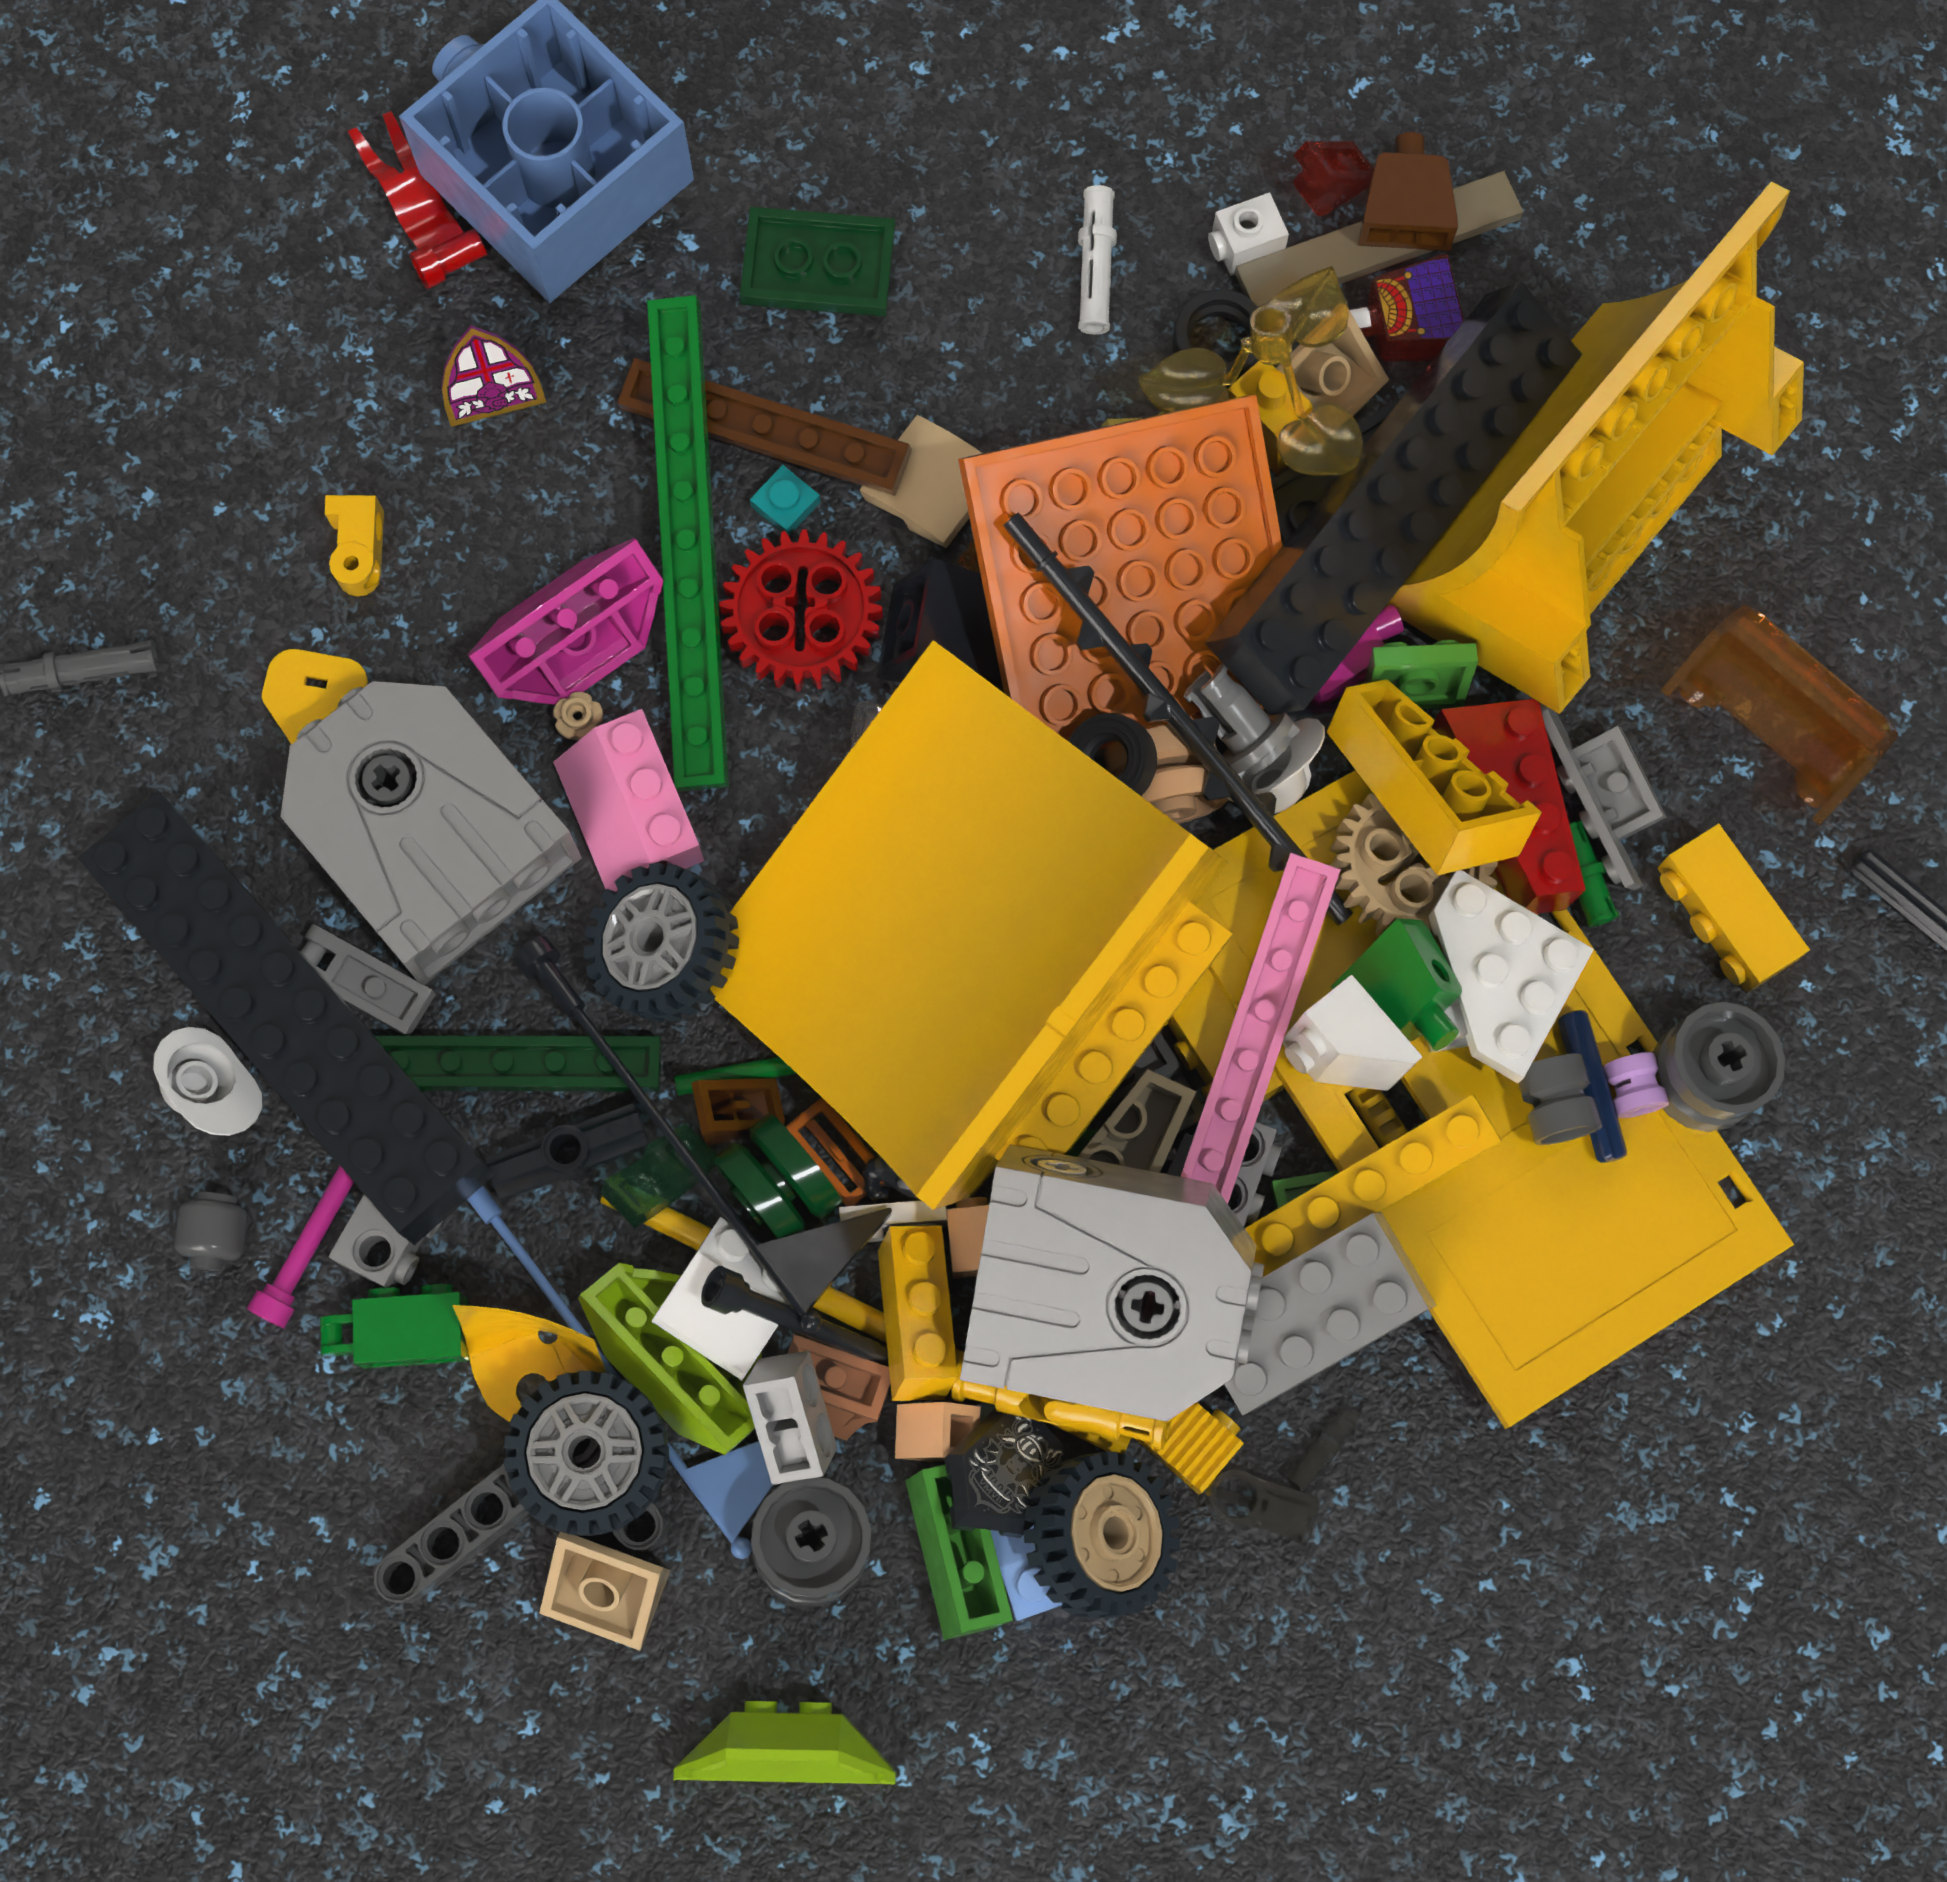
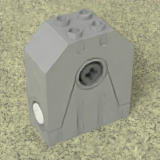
M372 681L364 688L357 687L349 691L339 701L338 708L323 720L317 719L307 724L299 732L298 740L290 745L280 817L407 970L423 985H426L439 972L473 947L476 942L514 914L517 909L556 880L559 875L582 859L570 831L445 686Z
M1010 1144L995 1167L960 1380L1002 1389L1007 1386V1390L1162 1421H1169L1232 1380L1235 1362L1247 1363L1255 1317L1244 1315L1245 1308L1256 1310L1265 1264L1254 1262L1257 1245L1214 1184L1058 1153L1052 1156L1053 1152ZM1149 1291L1156 1293L1155 1296L1149 1294Z

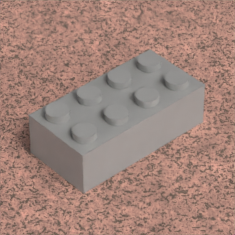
M1382 1212L1370 1214L1262 1277L1256 1310L1245 1308L1244 1315L1255 1317L1247 1363L1235 1362L1232 1380L1225 1383L1242 1416L1256 1410L1437 1306Z

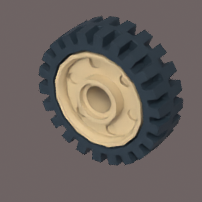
M1099 1452L1061 1461L1053 1466L1054 1470L1046 1472L1040 1478L1043 1486L1034 1488L1030 1499L1038 1505L1026 1508L1024 1520L1034 1523V1528L1024 1530V1543H1035L1036 1549L1026 1554L1029 1566H1041L1042 1569L1034 1575L1038 1585L1051 1586L1046 1596L1053 1603H1062L1061 1609L1069 1614H1078V1617L1088 1619L1114 1618L1145 1610L1144 1606L1154 1604L1159 1599L1157 1593L1166 1591L1171 1581L1165 1574L1174 1573L1178 1561L1170 1557L1169 1553L1180 1551V1539L1170 1537V1530L1179 1528L1178 1517H1168L1166 1513L1167 1509L1174 1506L1170 1494L1158 1495L1159 1491L1164 1487L1161 1479L1158 1476L1148 1477L1151 1468L1144 1462L1134 1463L1135 1457L1131 1455L1118 1454V1452Z

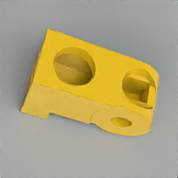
M326 495L325 516L333 529H338L337 548L331 554L329 561L330 571L342 590L347 594L357 597L368 595L375 590L381 578L384 510L376 496Z

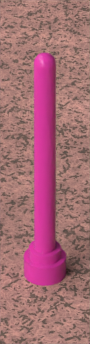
M340 1165L272 1285L267 1283L262 1292L257 1290L246 1308L253 1314L283 1329L294 1312L291 1305L295 1297L291 1294L354 1183Z

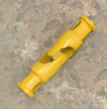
M964 1354L959 1359L957 1364L958 1378L952 1386V1398L954 1401L963 1402L965 1398L993 1404L996 1411L1059 1426H1068L1078 1431L1118 1440L1121 1435L1151 1442L1154 1449L1163 1450L1165 1447L1172 1419L1162 1421L1049 1398V1401L1046 1403L1037 1395L1007 1390V1386L1002 1389L960 1380Z

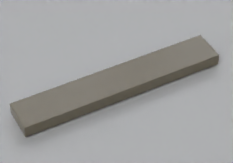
M1505 171L1453 189L1458 218V229L1453 244L1521 219L1523 210ZM1361 221L1236 266L1235 276L1243 294L1254 302L1261 312L1435 250L1358 246Z

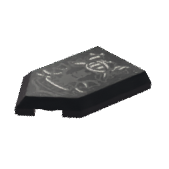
M995 1408L945 1457L946 1477L951 1480L953 1505L950 1507L952 1529L973 1531L975 1528L999 1531L1001 1536L1021 1538L1024 1535V1530H1029L1034 1525V1523L1024 1519L1026 1508L1038 1505L1030 1499L1034 1488L1043 1486L1040 1478L1046 1472L1054 1470V1465L1075 1456L1043 1422L999 1412Z

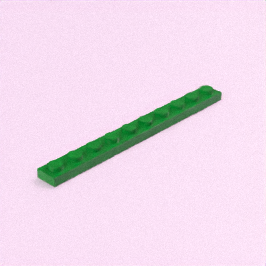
M696 295L647 300L674 785L679 792L729 787L700 301Z

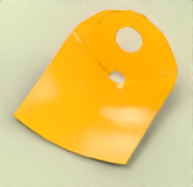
M452 1305L465 1337L472 1373L487 1405L509 1423L513 1415L517 1414L522 1407L520 1405L521 1402L518 1400L516 1389L519 1381L524 1376L539 1374L550 1382L556 1379L557 1376L565 1373H577L579 1371L606 1373L595 1340L575 1330L525 1313L499 1308ZM538 1332H549L557 1335L558 1338L551 1344H545L539 1339Z

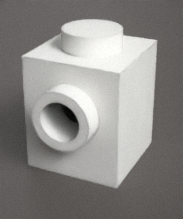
M1269 192L1217 211L1215 213L1213 230L1208 234V239L1215 259L1217 261H1224L1231 276L1235 274L1236 266L1285 249L1289 233Z

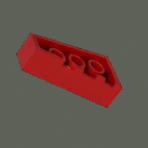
M1535 699L1441 709L1434 719L1432 729L1439 735L1449 737L1452 740L1455 738L1470 750L1467 759L1484 774L1487 775L1494 771L1509 784L1505 792L1520 805L1528 800L1542 812L1520 855L1497 861L1498 866L1494 872L1507 897L1534 914L1566 910L1586 889L1539 702Z

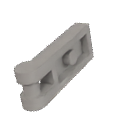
M312 924L304 936L307 943L301 952L348 1005L404 1036H411L435 997L434 991L328 931ZM325 952L333 954L334 958L326 971L316 967Z

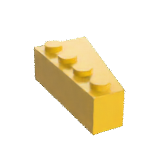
M1388 679L1346 687L1329 725L1327 734L1437 876L1520 855L1542 813L1528 800L1520 805L1505 791L1509 784L1494 771L1486 775L1467 759L1470 750L1456 738L1452 740L1449 737L1439 735L1433 730L1432 726L1435 720Z

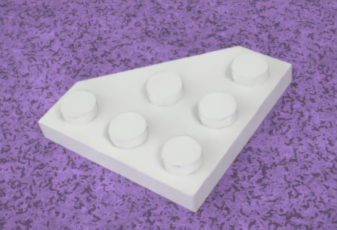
M1455 871L1428 918L1434 936L1438 935L1444 957L1462 986V993L1455 1000V1005H1460L1468 1031L1465 1037L1471 1056L1518 1084L1529 1070L1594 949L1464 871Z

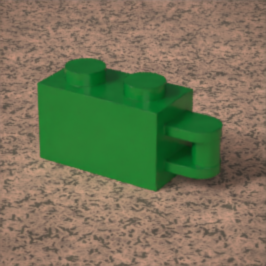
M450 1284L421 1286V1295L400 1296L399 1288L368 1290V1298L352 1299V1314L320 1317L321 1356L353 1355L354 1364L363 1369L468 1362L470 1360L465 1337L458 1317L452 1305L468 1306V1298L460 1292H453V1285ZM353 1326V1343L342 1344V1327Z

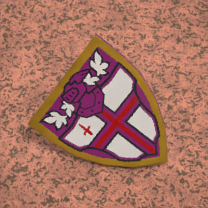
M471 325L454 345L444 366L441 385L444 407L451 427L547 403L540 379L532 363L517 347L497 334Z

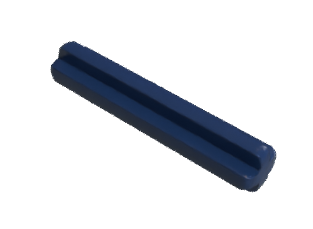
M1585 1010L1566 1013L1558 1019L1566 1053L1583 1055L1590 1084L1584 1089V1093L1595 1098L1603 1125L1600 1130L1590 1134L1596 1159L1600 1163L1620 1160L1627 1155V1148L1589 1015Z

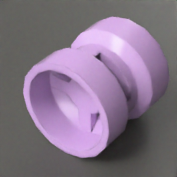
M1654 1053L1633 1054L1604 1065L1607 1081L1615 1087L1617 1094L1614 1099V1106L1618 1118L1645 1115L1669 1105L1665 1088L1657 1083L1655 1075L1659 1067Z

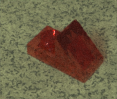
M1306 141L1293 155L1303 168L1293 181L1294 186L1318 216L1328 214L1370 187L1374 168L1353 141Z

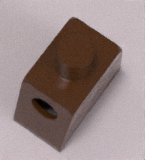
M1416 132L1399 134L1395 138V153L1383 152L1378 154L1359 232L1358 246L1451 250L1458 229V218L1447 158L1442 155L1424 154L1425 138L1423 135Z

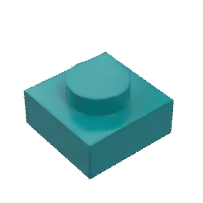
M784 465L750 499L751 507L779 531H786L788 536L821 503L820 495Z

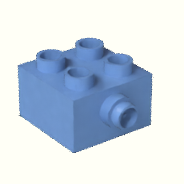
M537 0L486 44H479L468 35L458 36L448 42L438 53L432 66V73L439 83L399 115L421 176L549 303L694 180L684 122L559 0Z

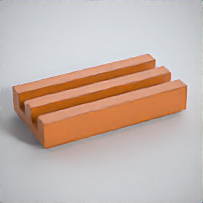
M821 1097L788 1124L786 1128L822 1170L842 1198L843 1204L845 1206H857L860 1200L867 1197L863 1189L865 1185L864 1178L814 1118L822 1113L865 1165L874 1156L837 1112ZM804 1126L807 1127L857 1188L852 1193L845 1188L798 1132Z

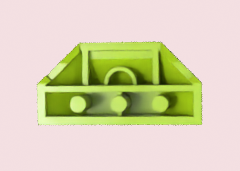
M618 1263L581 1293L578 1298L604 1356L630 1384L637 1387L648 1397L660 1416L678 1435L726 1455L755 1429L743 1384L758 1359L762 1358V1353L759 1354L742 1380L735 1377L652 1322L681 1275L657 1270L633 1268V1265Z
M745 1701L744 1712H731L674 1768L673 1780L896 1784L897 1771L845 1714L832 1713L831 1702H799V1713L777 1712L778 1701Z

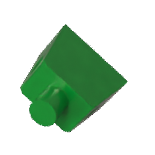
M1397 918L1331 986L1334 989L1350 975H1353L1409 1041H1413L1422 1035L1434 1051L1449 1045L1460 1032L1444 1011L1461 995L1462 986L1428 927L1422 920Z

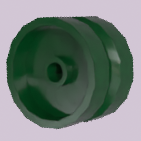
M770 1112L749 1128L750 1140L764 1160L759 1163L744 1146L734 1142L712 1158L718 1170L731 1185L729 1190L756 1224L759 1227L763 1225L775 1240L806 1231L803 1218L791 1203L794 1199H797L809 1214L819 1219H824L843 1203L834 1186L811 1156L776 1116Z

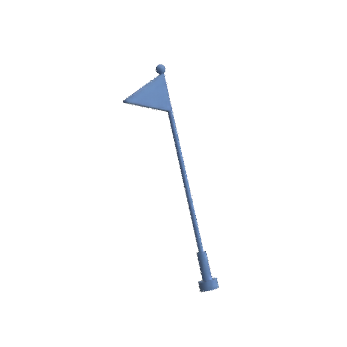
M482 1186L467 1199L486 1225L492 1223L569 1328L590 1337L500 1218L503 1211L485 1187ZM598 1348L606 1373L620 1378ZM759 1441L690 1468L686 1466L668 1442L670 1463L730 1541L733 1556L738 1559L747 1558L752 1552L751 1542L747 1538L739 1537V1534L774 1486L771 1483Z

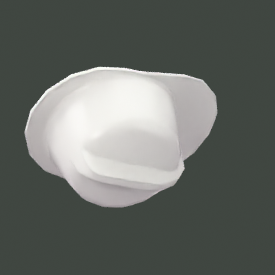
M1306 718L1295 721L1294 723L1301 732L1290 740L1286 750L1272 764L1253 775H1248L1245 771L1238 774L1254 794L1272 792L1277 800L1274 814L1294 805L1309 786L1311 779L1309 763L1320 750L1325 738V727L1318 719Z
M186 1027L172 1031L160 1041L154 1053L153 1070L160 1085L164 1101L174 1111L182 1114L195 1128L212 1135L230 1136L247 1130L257 1121L262 1110V1093L255 1079L220 1036L203 1028Z

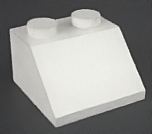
M1350 975L1305 1011L1285 1035L1282 1042L1286 1048V1057L1292 1066L1302 1074L1308 1073L1314 1082L1385 1091L1393 1087L1422 1058V1055L1353 975Z
M720 1217L654 1316L652 1322L742 1380L778 1327V1324L743 1310L738 1313L730 1312L724 1315L704 1307L701 1302V1294L708 1275L717 1266L726 1267L742 1274L744 1281L749 1283L750 1290L791 1306V1303L733 1226Z

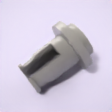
M1222 663L1215 670L1213 677L1206 670L1194 680L1185 691L1184 698L1188 702L1192 700L1200 710L1202 718L1215 716L1219 720L1220 726L1217 736L1227 746L1222 756L1237 774L1245 771L1248 775H1253L1272 764L1286 750L1290 740L1301 730L1287 713L1277 715L1266 714L1246 689L1228 676V668Z

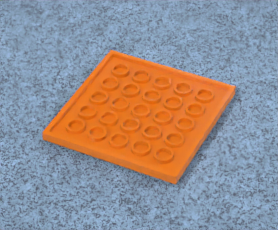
M1256 395L1242 396L959 458L958 462L1004 694L1067 741L1082 722L1090 717L1104 713L1125 715L1139 722L1145 729L1169 725L1166 721L1147 722L1144 719L1143 711L1146 696L1105 647L1082 651L1078 648L1076 641L1082 620L1040 570L1036 572L1034 569L1036 565L1003 527L1009 519L1019 512L1052 552L1056 551L1058 553L1056 557L1066 569L1090 566L1095 573L1089 590V597L1129 645L1142 643L1150 645L1152 648L1150 670L1192 720L1201 719L1202 715L1199 708L1192 700L1188 702L1184 698V693L1202 673L1207 670L1213 677L1217 667L1222 664L1205 642L1282 548ZM1228 669V676L1234 682L1243 686V684ZM1246 689V691L1252 696V698L1258 703V705H1259L1262 709H1265V708L1254 698V696ZM1109 741L1103 744L1099 749L1106 748L1108 745L1112 744L1115 741Z

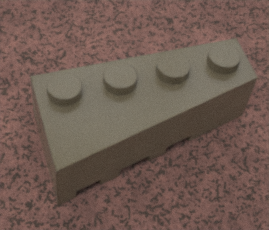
M1147 1069L1077 1157L1160 1173L1196 1091Z

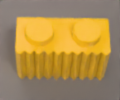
M1198 1402L1172 1418L1167 1442L1163 1450L1154 1449L1151 1442L1135 1439L1198 1495L1204 1492L1244 1444L1236 1437L1237 1433L1241 1430L1240 1427L1230 1417L1217 1408L1210 1414Z

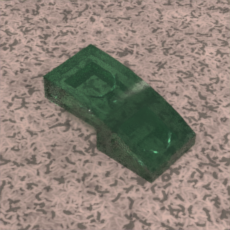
M686 1123L674 1130L705 1173L708 1174L716 1166L712 1158L717 1154ZM662 1136L648 1144L642 1159L607 1178L604 1181L600 1194L636 1228L664 1210L699 1181L666 1137Z

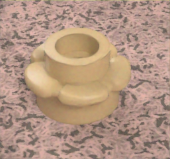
M571 693L569 698L560 699L554 707L553 716L557 719L555 727L563 737L580 740L603 721L602 707L598 702L592 701L591 695L587 693ZM581 712L583 716L581 719L575 720L573 718L574 713Z

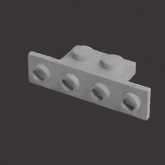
M1540 703L1550 748L1555 747L1563 763L1557 767V772L1570 794L1577 791L1585 807L1583 811L1579 812L1582 823L1592 839L1600 837L1608 853L1602 857V862L1614 884L1622 882L1625 888L1636 890L1642 887L1643 884L1621 840L1667 817L1621 727L1616 726L1574 748L1557 712Z

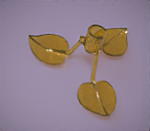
M1332 266L1299 279L1274 296L1268 305L1261 306L1252 313L1250 317L1251 337L1241 340V350L1229 373L1226 374V364L1218 354L1208 349L1191 348L1174 353L1151 371L1138 376L1139 386L1145 396L1161 411L1169 413L1229 400L1226 385H1231L1237 380L1249 353H1253L1260 362L1266 365L1281 363L1294 411L1299 419L1284 426L1279 434L1278 450L1283 461L1291 469L1299 473L1324 476L1346 474L1357 467L1362 457L1361 431L1356 420L1349 412L1334 404H1323L1316 407L1309 415L1306 413L1291 363V350L1294 340L1305 347H1321L1337 340L1347 328L1349 320L1348 305Z

